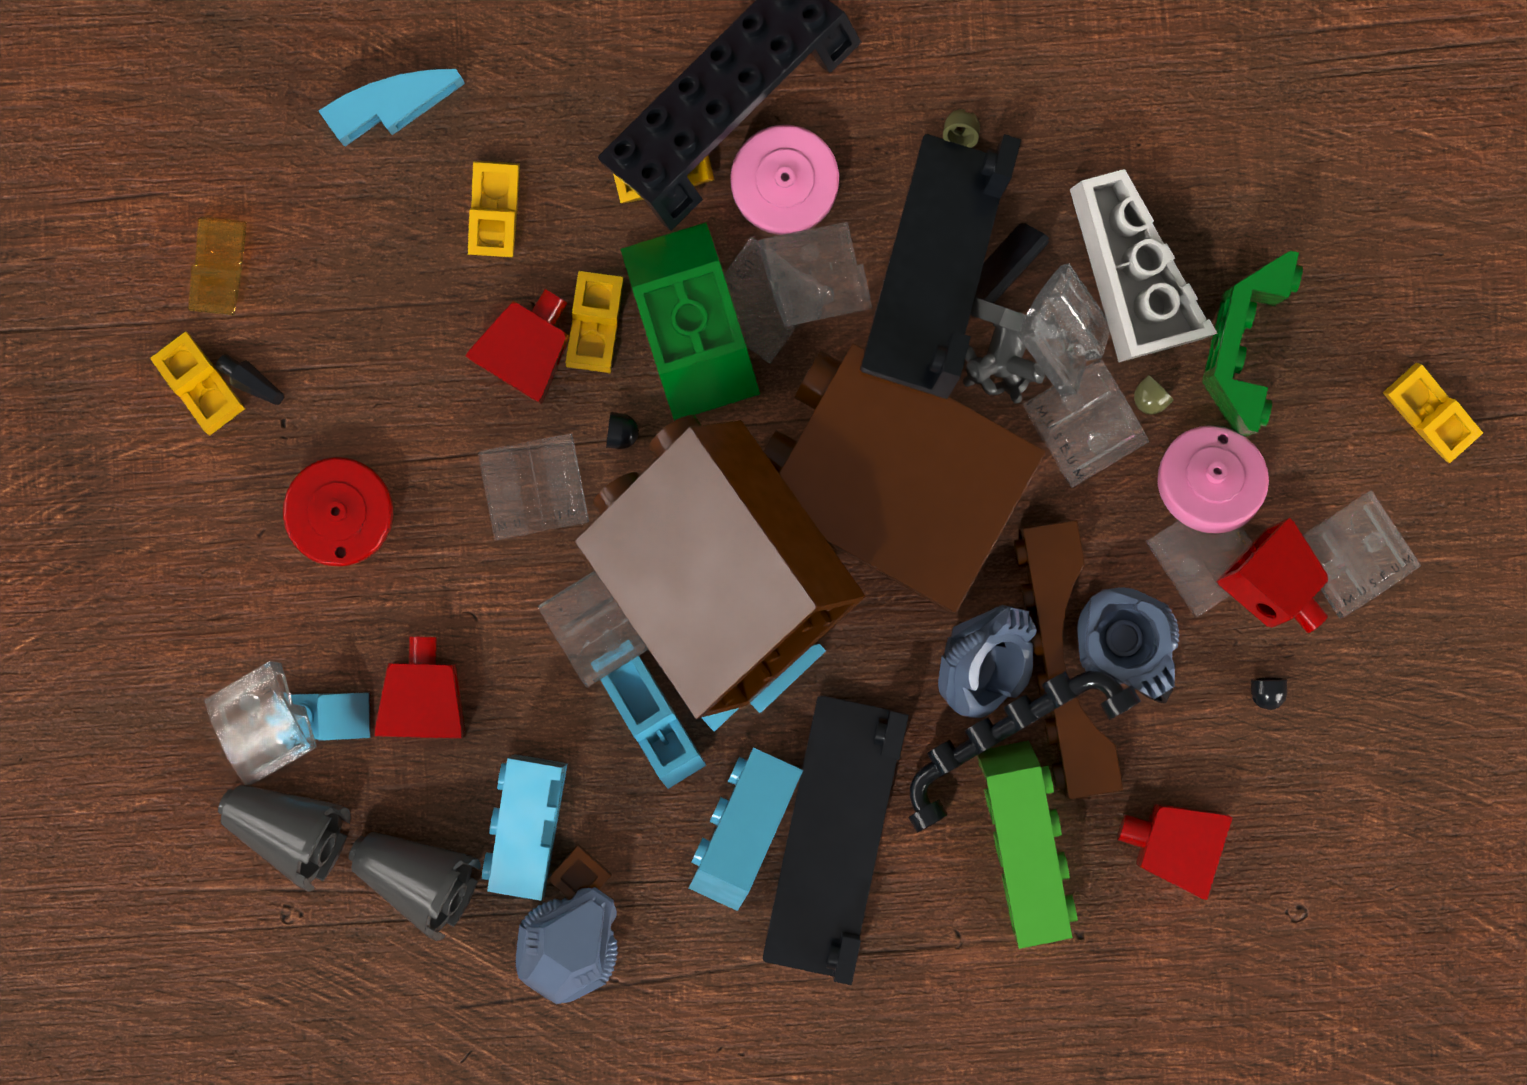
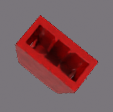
M544 289L531 311L513 301L469 349L465 357L542 405L569 342L568 334L554 326L568 303Z
M1290 517L1266 528L1216 581L1221 588L1263 624L1271 628L1294 618L1306 633H1310L1322 625L1328 618L1325 611L1313 599L1328 582V574Z
M409 636V663H388L375 725V736L466 737L456 664H436L437 637Z
M1154 804L1149 821L1125 814L1120 824L1117 840L1140 847L1136 865L1201 899L1207 900L1233 817L1220 812Z

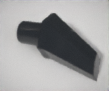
M226 353L218 359L216 369L229 377L231 386L275 405L281 404L285 398L283 393L247 360L238 362Z

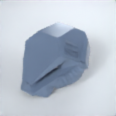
M1125 587L1103 589L1090 598L1079 617L1078 642L1081 665L1085 668L1086 672L1102 671L1114 677L1119 684L1123 683L1129 687L1132 686L1135 690L1156 699L1175 687V664L1172 660V652L1179 646L1180 635L1178 633L1177 620L1167 604L1138 590Z
M1001 605L953 627L951 637L947 639L945 653L941 657L938 688L941 696L958 714L972 718L988 716L1008 696L1016 698L1025 689L1030 681L1033 670L1034 650L1030 640L1037 631L1029 616V611Z
M595 887L581 888L571 900L566 898L558 900L554 898L553 901L549 900L547 903L544 902L542 905H538L537 908H533L519 925L516 951L518 978L528 987L555 1004L574 1001L605 985L609 981V977L612 976L614 966L616 965L615 961L617 960L616 955L618 954L617 940L613 936L614 931L611 930V924L617 916L614 900Z

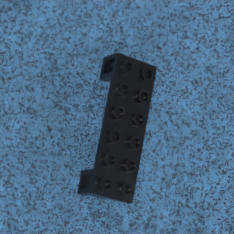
M756 0L598 156V159L607 169L641 196L658 220L672 231L703 200L687 175L810 53L813 54L817 63L823 69L831 73L862 42L845 12L829 0Z
M930 134L923 136L861 362V372L948 399L959 381L971 338V336L965 335L999 201L1012 178L1021 139L1004 134L996 150L988 148L985 153L964 145L945 141Z
M822 695L818 696L765 942L764 962L833 976L834 982L852 985L861 944L860 933L896 762L900 759L909 715L907 713Z

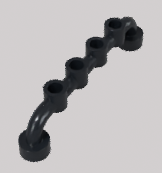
M1065 671L1042 684L1046 692L1043 696L1031 702L1026 694L1005 706L1003 709L1008 716L994 725L989 717L966 729L965 732L969 739L962 744L954 747L952 741L948 740L927 753L931 762L924 765L915 774L910 784V800L915 813L908 818L914 829L918 833L948 816L940 799L931 803L928 798V787L933 781L1031 725L1053 710L1070 702L1087 690L1098 689L1106 695L1107 700L1100 705L1108 719L1111 720L1141 702L1134 688L1130 686L1123 690L1114 677L1102 671H1087L1071 679Z

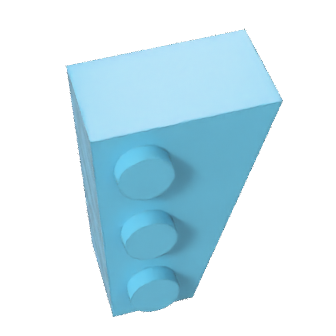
M754 747L747 760L738 758L728 780L729 783L735 785V788L729 800L720 797L710 819V822L717 825L710 841L703 837L691 861L698 868L688 889L736 911L739 910L753 885L801 777L802 769Z
M514 754L507 758V763L501 764L497 786L498 790H502L500 808L494 807L489 832L491 835H496L493 853L486 852L482 870V879L489 880L487 892L542 901L545 897L568 763Z

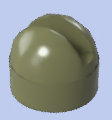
M965 109L953 111L945 121L943 139L970 148L975 146L979 140L980 123L974 113L965 112ZM963 127L962 131L956 130V128Z
M1150 375L1138 384L1134 393L1136 406L1145 414L1162 412L1174 401Z

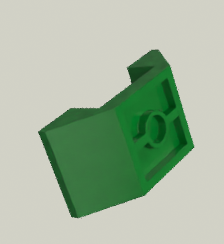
M707 222L620 249L674 421L687 415H697L760 395L747 347Z
M1288 251L1221 295L1214 326L1217 334L1212 335L1202 383L1231 429L1245 437L1258 433L1260 426H1267L1272 409V400L1266 399L1268 387L1232 379L1235 373H1241L1245 362L1247 347L1240 346L1242 334L1246 328L1251 329L1257 302L1276 306L1289 298L1291 292L1296 293L1298 291L1303 273V266L1296 265L1299 252Z

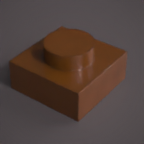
M577 844L548 876L547 880L571 900L581 888L595 887L599 890L612 876V873L582 846Z

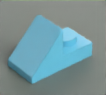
M370 692L277 695V717H279L277 718L278 740H290L289 738L297 740L371 738Z

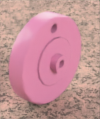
M775 125L762 129L752 135L741 146L733 161L731 190L734 201L739 211L751 224L768 233L792 235L811 229L820 223L830 212L838 193L839 169L834 154L818 135L803 127Z
M1200 426L1182 433L1170 444L1158 469V489L1167 509L1181 523L1201 532L1225 533L1242 527L1256 515L1268 491L1269 475L1262 454L1248 438L1226 427Z

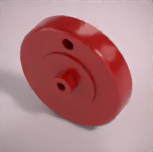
M326 458L304 468L291 482L283 503L285 529L294 546L309 559L328 566H350L368 559L382 547L389 536L393 524V500L384 480L369 466L348 458Z

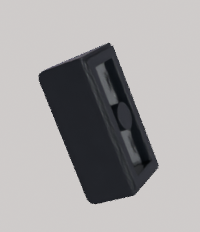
M1026 223L1019 224L983 263L975 298L994 304L1047 246L1049 237Z

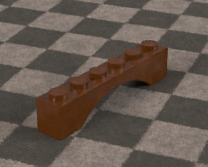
M1077 520L1020 530L1021 539L1014 540L1018 567L1026 566L1029 584L1021 585L1024 607L1026 611L1033 610L1037 629L1035 636L1030 640L1033 644V656L1041 655L1044 673L1037 674L1040 697L1046 694L1042 684L1065 671L1067 673L1062 637L1065 610L1073 586L1085 566ZM1077 697L1051 712L1052 718L1044 719L1048 745H1056L1059 763L1052 764L1056 790L1064 789L1065 797L1068 799L1122 791L1123 785L1116 745L1097 729L1082 709Z

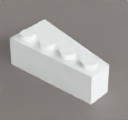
M1123 169L1082 180L1070 189L1118 362L1192 343L1217 334L1210 319H1206L1196 301L1198 298L1189 283L1186 284L1173 261L1175 257L1168 244L1163 243L1153 225L1154 220L1126 170Z

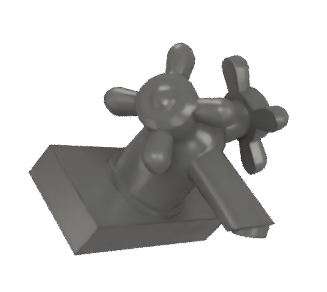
M974 298L970 315L993 323L995 329L987 354L983 358L977 357L973 348L970 345L968 346L965 358L968 362L966 366L967 376L964 377L963 384L969 387L981 383L985 393L988 395H999L1006 391L1014 403H1020L1022 400L1021 393L1026 390L1030 382L1042 383L1045 377V373L1038 363L1023 358L1029 339L1035 337L1059 346L1064 328ZM990 376L1000 377L1003 381L993 383Z

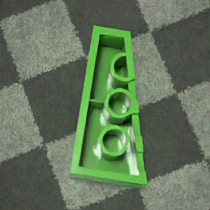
M1029 740L990 748L977 755V759L988 788L984 789L992 824H995L996 831H993L998 860L1004 871L1001 876L1013 935L1018 948L1021 949L1073 938L1070 922L1077 921V913L1072 894L1065 895L1062 880L1069 879L1070 876L1065 853H1057L1054 837L1062 836L1057 810H1049L1046 794L1054 793L1049 766L1041 767Z

